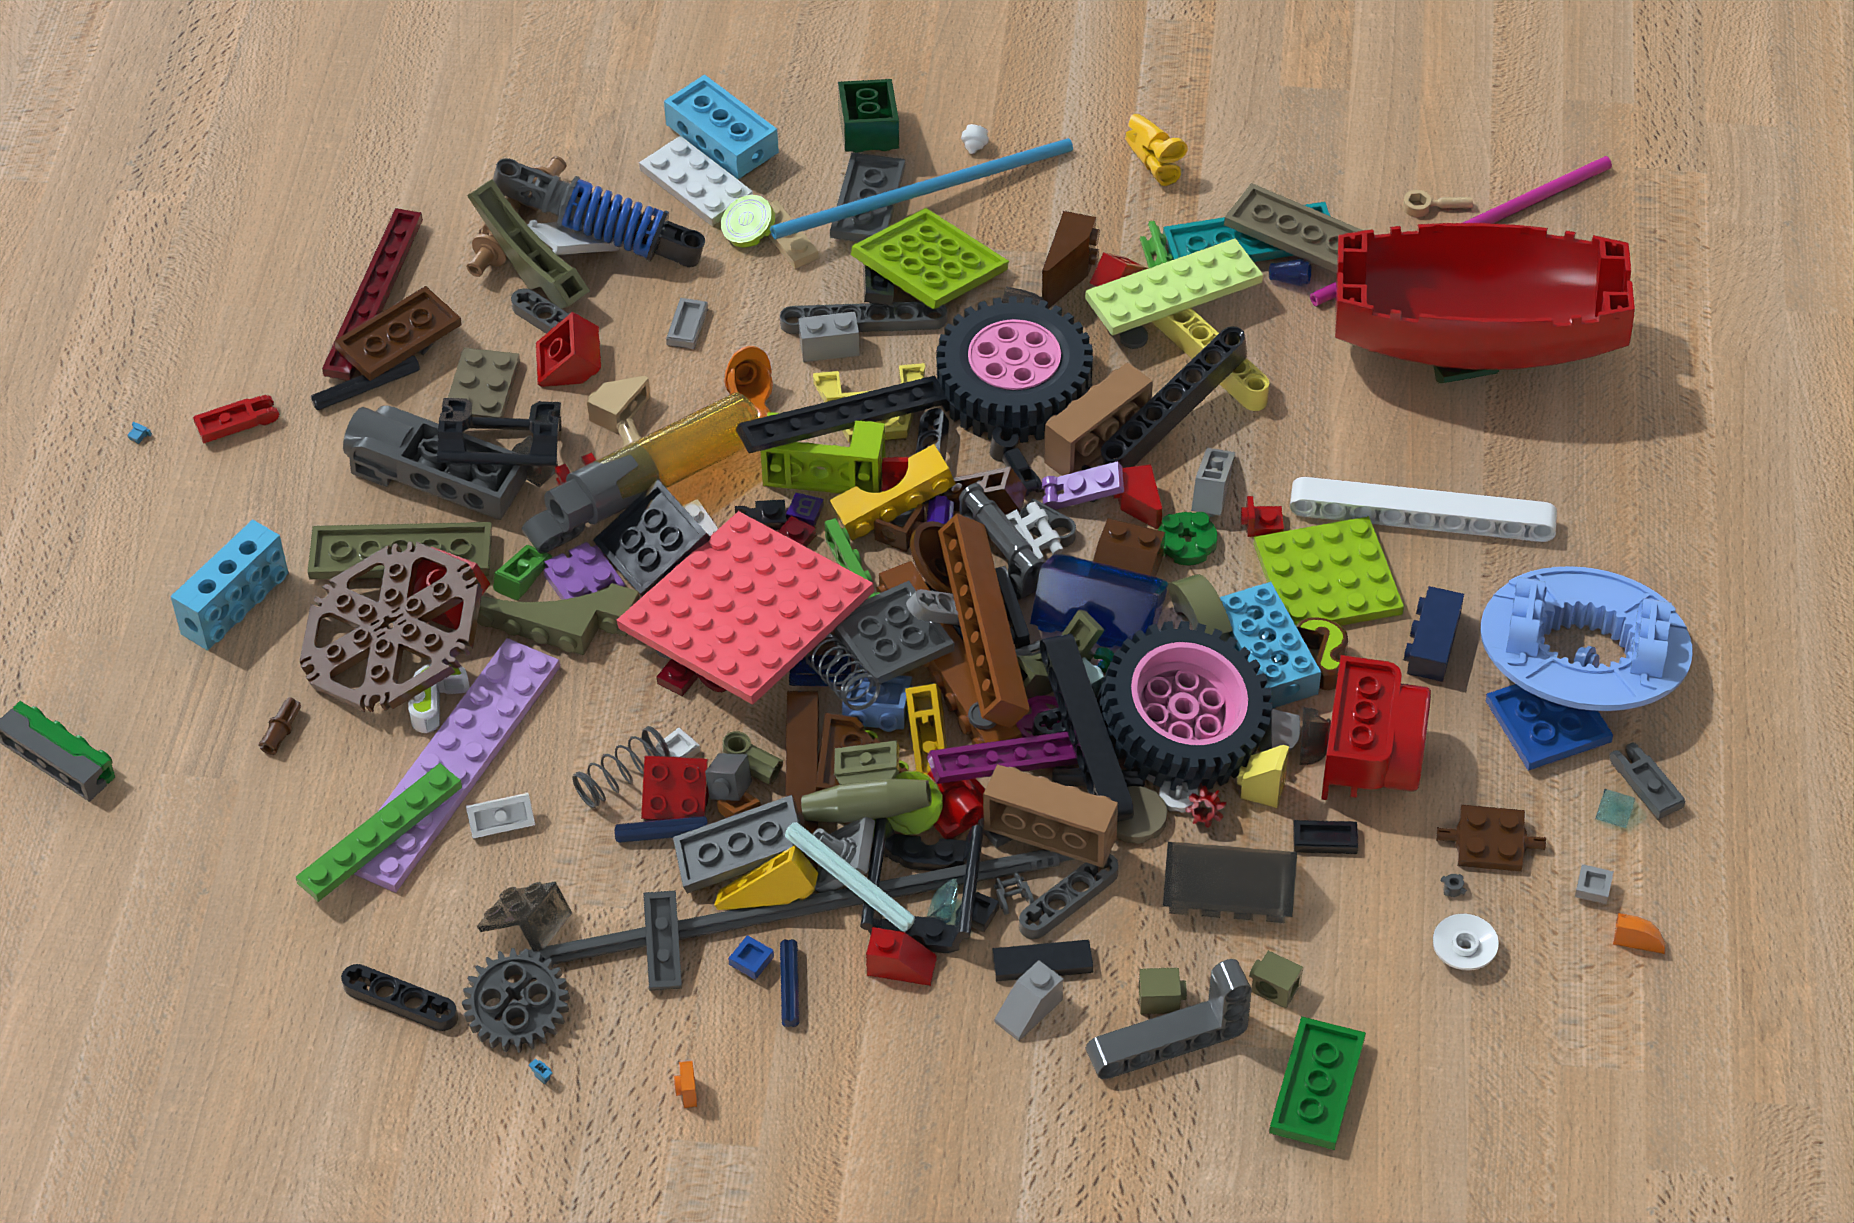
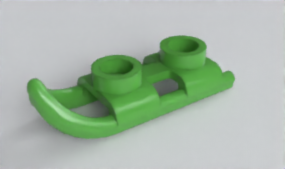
M1149 221L1148 226L1152 237L1148 241L1145 236H1140V241L1148 267L1152 268L1172 261V255L1166 251L1165 234L1160 232V228L1156 225L1155 221ZM1156 253L1157 258L1153 260L1152 255Z

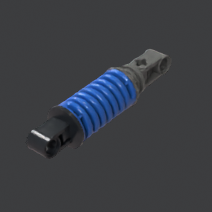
M510 158L500 159L496 164L493 180L502 194L527 206L538 208L543 213L551 212L557 215V226H564L577 232L584 230L585 235L591 236L594 234L595 239L601 240L604 238V241L608 244L614 241L616 247L624 245L626 251L633 250L635 254L647 258L646 260L650 262L656 254L685 267H694L699 263L705 245V237L696 230H691L668 221L669 211H662L656 208L653 210L651 206H646L642 214L643 205L641 202H636L634 207L631 208L633 203L631 198H626L624 203L621 204L623 197L620 194H616L614 199L611 200L613 193L610 190H606L604 195L601 196L603 190L600 186H596L592 192L593 185L580 179L579 176H575L571 183L561 181V177L557 175L546 174L539 169L528 167Z

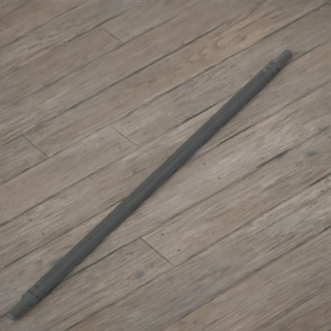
M1043 849L981 861L977 882L1014 875L1016 872L1019 874L1059 866L1060 862L1075 859ZM966 865L880 881L879 888L891 898H897L963 885ZM849 888L812 894L803 900L798 898L789 904L740 908L678 920L679 940L864 904V900ZM645 927L534 948L528 951L530 958H533L537 952H541L542 963L551 958L554 965L646 947Z

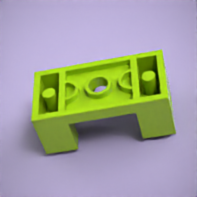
M768 412L767 416L779 413ZM855 421L850 447L794 442L760 451L763 486L839 494L856 486L866 492L879 493L882 485V458L886 457L885 423Z

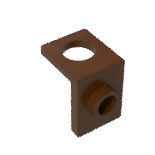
M917 505L903 528L876 518L874 521L875 540L907 552L910 548L913 531L924 523V506ZM882 529L891 531L896 539L885 536Z

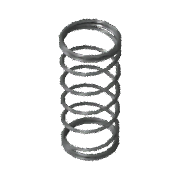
M828 634L825 638L831 639H827L817 646L812 655L811 663L808 653L805 656L806 663L835 691L836 695L850 709L858 711L870 707L880 694L879 681L868 670H865V666L858 662L857 658L850 654L846 647H843V644L835 635ZM830 641L837 642L838 646L828 650L822 657L819 666H815L814 657L820 646ZM837 649L834 659L822 666L827 654ZM848 656L847 664L842 666L837 673L829 675L831 667L839 662L841 657ZM856 664L854 672L849 674L844 681L836 682L838 675L848 665ZM827 669L826 675L822 674L821 670ZM863 672V674L853 677L855 673ZM835 676L834 683L830 682L829 677ZM864 678H870V685L862 695L855 698H847V693L861 685ZM861 679L855 687L849 689L855 681ZM873 680L875 681L876 692L868 703L862 706H854L848 703V701L857 700L867 694L872 687ZM842 684L841 690H838L836 685Z
M647 726L642 730L641 738L636 736L629 738L628 747L617 745L615 757L610 754H603L601 765L590 763L587 774L583 772L573 774L572 780L575 789L587 805L596 808L599 806L600 800L606 801L602 789L591 778L590 767L593 765L603 771L608 784L615 792L619 793L620 789L617 782L604 767L603 761L605 757L614 759L625 780L633 784L630 772L618 760V748L626 749L630 753L637 769L644 774V764L631 750L630 744L632 739H637L643 743L648 756H651L649 750L654 756H662L653 745L648 734L649 731L660 743L665 757H670L668 745L656 729ZM578 778L585 783L593 796L594 802L583 791Z

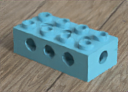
M705 74L664 100L666 125L736 179H740L779 153L777 128Z
M252 519L170 597L180 634L208 651L216 642L221 641L236 623L241 622L257 603L262 602L265 596L277 584L283 582L288 574V568L280 535Z
M1271 582L1220 597L1233 630L1230 632V636L1237 640L1235 649L1239 652L1245 646L1251 652L1247 661L1251 662L1257 659L1261 665L1257 675L1266 674L1268 681L1265 688H1271L1272 696L1268 703H1272V709L1319 694L1321 671Z

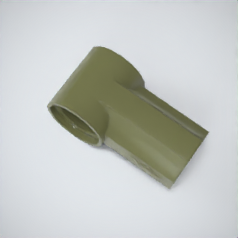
M733 731L725 735L722 753L748 754L751 776L767 784L775 782L783 767L782 759L751 744L750 738L743 732Z

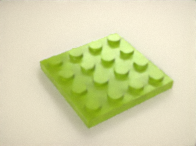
M927 208L852 245L850 254L932 309L944 305L1005 272L1009 264L1007 259Z
M1369 516L1254 537L1253 545L1266 581L1273 584L1295 626L1299 621L1312 617L1325 618L1343 626L1403 614L1404 605Z

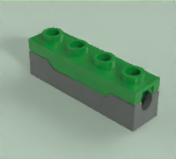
M19 701L13 706V709H10L0 718V743L88 802L115 778L112 767L113 761L105 751L95 750L82 736L72 735L59 721L55 720L53 722L46 718L37 707H30Z

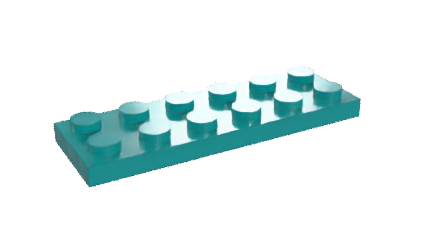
M1326 202L1305 205L1330 216ZM1225 217L1163 227V234L1166 236V246L1169 254L1172 255V260L1232 239H1236L1253 262L1295 256L1225 226Z

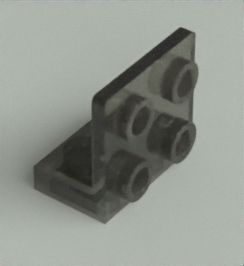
M556 881L544 884L536 882L528 887L518 889L510 887L504 890L499 895V900L494 906L484 913L485 917L477 925L479 932L519 925L533 952L545 949L571 916L572 911Z

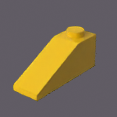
M937 684L905 688L916 771L926 775L931 770L927 760L929 751L947 748L942 696Z
M794 845L720 889L714 906L717 910L789 904L798 898L803 900L814 892L818 872L801 850Z

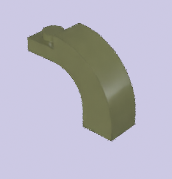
M1196 574L1167 583L1175 612H1183L1194 630L1197 624L1200 623L1206 625L1205 633L1212 635L1215 628L1222 631L1220 639L1227 642L1230 632L1233 631L1228 615L1216 590L1203 575Z
M1078 610L1062 635L1072 634L1077 643L1081 658L1085 657L1090 662L1094 657L1091 649L1104 632V629L1087 611ZM1041 654L1033 656L1017 655L1027 699L1053 692Z

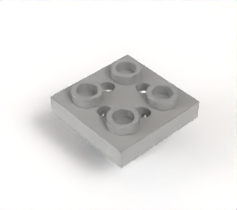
M865 816L831 834H828L821 828L813 833L816 838L862 875L867 874L870 865L871 844L874 838L875 821ZM818 865V877L815 885L817 892L832 891L844 886L842 882Z

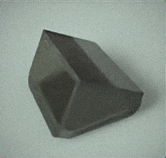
M1168 842L1163 907L1169 908V914L1188 915V910H1201V917L1220 918L1221 912L1234 913L1233 919L1253 921V915L1266 916V922L1285 923L1286 917H1293L1297 852Z

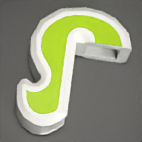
M431 664L424 665L415 672L414 676L426 670ZM462 666L460 668H453L454 674L414 697L415 700L412 699L408 702L411 724L416 731L430 733L440 726V693L459 694L466 693L469 690L470 686L465 668Z

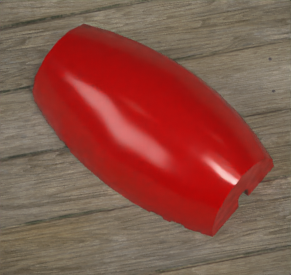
M1491 223L1418 224L1417 231L1401 232L1400 226L1390 227V233L1374 235L1373 229L1338 235L1335 338L1362 349L1403 361L1437 367L1473 370H1517L1553 366L1621 349L1630 345L1635 312L1633 283L1630 281L1631 261L1629 243L1593 235L1592 241L1576 239V232L1567 230L1564 236L1547 234L1548 228Z

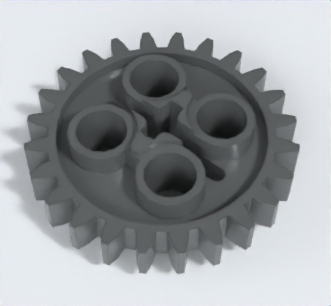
M511 948L510 957L506 958L501 951H498V961L495 962L491 958L486 957L488 967L483 968L477 965L475 968L479 976H468L467 979L472 987L463 988L464 995L468 998L462 1001L464 1010H468L464 1013L466 1022H471L469 1026L472 1033L479 1032L478 1037L481 1042L490 1038L489 1043L492 1049L501 1042L504 1052L509 1050L511 1044H515L516 1050L519 1053L524 1043H527L531 1050H533L534 1040L537 1038L542 1043H547L545 1033L549 1032L556 1035L557 1031L554 1023L564 1024V1018L560 1013L569 1012L568 1004L564 1001L569 1000L570 995L568 990H564L568 985L565 978H560L562 976L561 969L559 967L552 969L554 965L551 958L542 963L541 952H537L533 958H530L527 948L524 949L521 956H517L515 949ZM513 975L522 976L518 982H508V979ZM537 994L547 995L540 1002L532 1001V998ZM490 999H500L499 1003L495 1006L485 1005ZM520 1017L525 1019L520 1025H510L514 1018Z

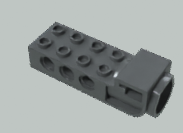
M388 405L381 406L376 411L365 407L359 408L353 414L343 440V451L350 459V469L353 475L385 487L389 485L391 480H395L498 520L503 518L527 480V466L438 463V423ZM462 434L466 452L516 453L468 434Z

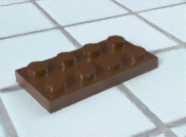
M424 286L334 341L335 349L371 381L462 325L461 317L427 286Z

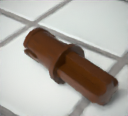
M292 697L287 698L277 715L270 718L268 730L258 744L263 752L269 755L277 753L283 739L292 731L291 724L301 708L299 701Z

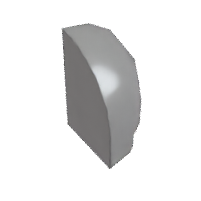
M1272 709L1269 716L1271 718L1269 726L1259 745L1260 750L1263 752L1281 745L1289 746L1290 750L1299 739L1300 715Z

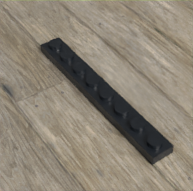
M934 375L742 422L737 426L736 432L750 454L854 428L855 421L878 422L945 405L948 399Z

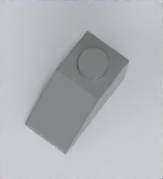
M1038 960L1016 981L996 1015L994 1022L1016 1040L1020 1041L1063 1000V978Z

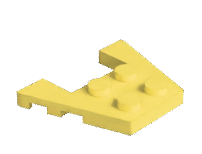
M925 363L899 365L900 383L924 378ZM839 371L813 373L814 386L824 402L869 392L842 393ZM914 413L876 422L885 423V440L907 438ZM854 428L842 430L849 443H851Z

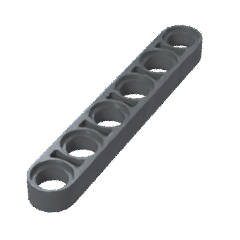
M893 302L892 305H874L872 303L788 306L780 312L781 329L788 334H799V321L797 323H788L785 320L789 317L803 318L847 312L856 313L859 332L936 330L944 327L947 323V308L945 305L932 309L923 302ZM931 312H938L942 316L933 319L927 315ZM903 313L913 315L911 319L907 320L901 319L899 316ZM874 314L885 316L884 319L879 321L873 320L870 317Z

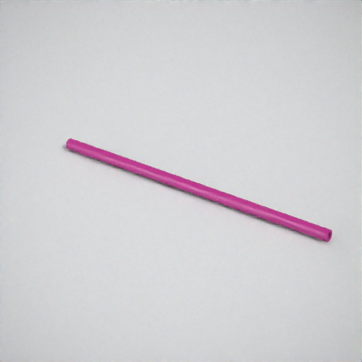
M1604 156L1463 223L1493 224L1611 169V160ZM1336 282L1311 293L1310 300L1312 304L1318 306L1335 298Z

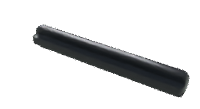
M412 355L371 381L364 375H360L312 394L311 402L316 410L324 409L418 372L420 370L419 362Z

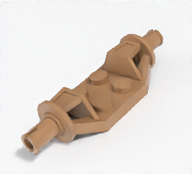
M553 156L546 167L534 165L531 168L539 169L552 176H560L567 168V164L561 157ZM506 196V199L516 212L519 211L518 209L521 205L527 206L520 201ZM527 206V207H529V208H531V209H533V210H536V211H539V210H540V209L535 208V207H533V206ZM486 224L482 226L472 241V248L476 255L466 267L470 274L480 277L489 265L500 267L507 261L508 257Z

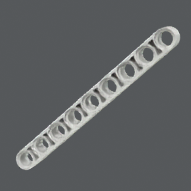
M1300 477L1293 481L1290 510L1302 517L1344 521L1369 516L1371 523L1377 525L1538 542L1550 541L1556 535L1557 508L1551 503L1312 477Z

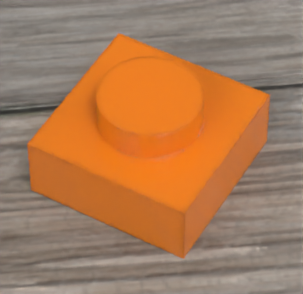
M693 1061L679 1062L680 1075L674 1076L676 1096H683L684 1108L697 1107Z

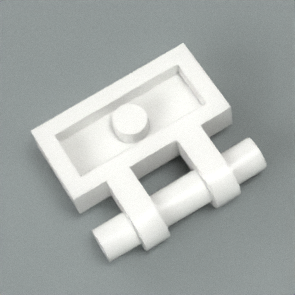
M1031 502L1027 505L1026 509L1029 515L1021 518L1017 509L1006 515L1032 546L1033 553L1038 559L1046 561L1041 553L1046 548H1049L1054 556L1060 555L1064 551L1060 544L1061 538L1056 530H1052L1048 523V515L1044 509H1040L1037 502ZM1033 527H1037L1042 535L1035 540L1029 532Z

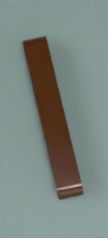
M787 691L785 797L793 796L797 805L801 826L813 834L818 829V822L804 820L801 799L802 796L813 793L816 789L819 749L818 691ZM803 852L808 861L818 871V863Z

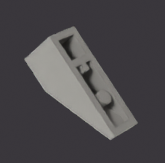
M1206 448L1195 478L1191 511L1204 512L1209 517L1221 515L1225 504L1235 452Z

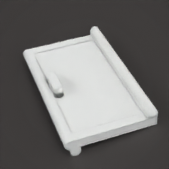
M531 220L527 224L543 242L553 249L552 251L556 255L618 251L620 247L614 245V241L608 244L604 241V238L601 240L595 239L594 234L588 236L584 234V230L577 232L564 226L560 227L557 226V222L537 223L536 220Z

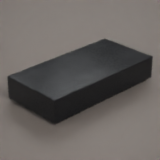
M1294 820L1293 850L1296 853L1357 854V822Z

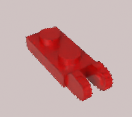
M265 394L251 399L246 398L195 415L193 420L204 444L258 426L259 424L265 426L274 421L276 422L280 414L277 408L272 407L274 405L272 397Z

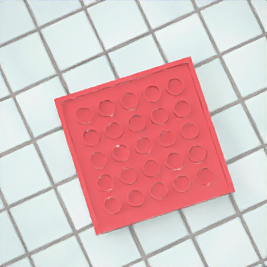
M738 511L710 536L711 538L706 544L694 550L616 621L620 630L753 705L873 594L875 590L873 583Z

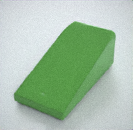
M527 544L494 573V591L516 601L519 600L544 570L546 565L544 561L551 559L552 555L548 553L540 554L535 547Z

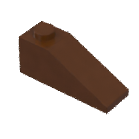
M1010 466L955 477L953 479L956 485L940 495L954 502V511H960V494L969 485L977 483L983 487L986 497L989 500H993L1006 515L1016 509L1018 512H1021L1027 489Z

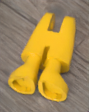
M1140 114L1131 115L1128 125L1132 130L1126 132V142L1147 170H1151L1153 177L1162 186L1175 183L1181 176V169L1174 162L1181 160L1188 151L1187 144L1180 138L1170 139L1165 131Z

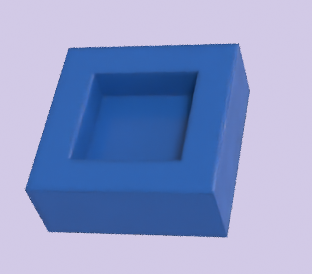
M747 935L729 956V965L756 980L774 958V950Z

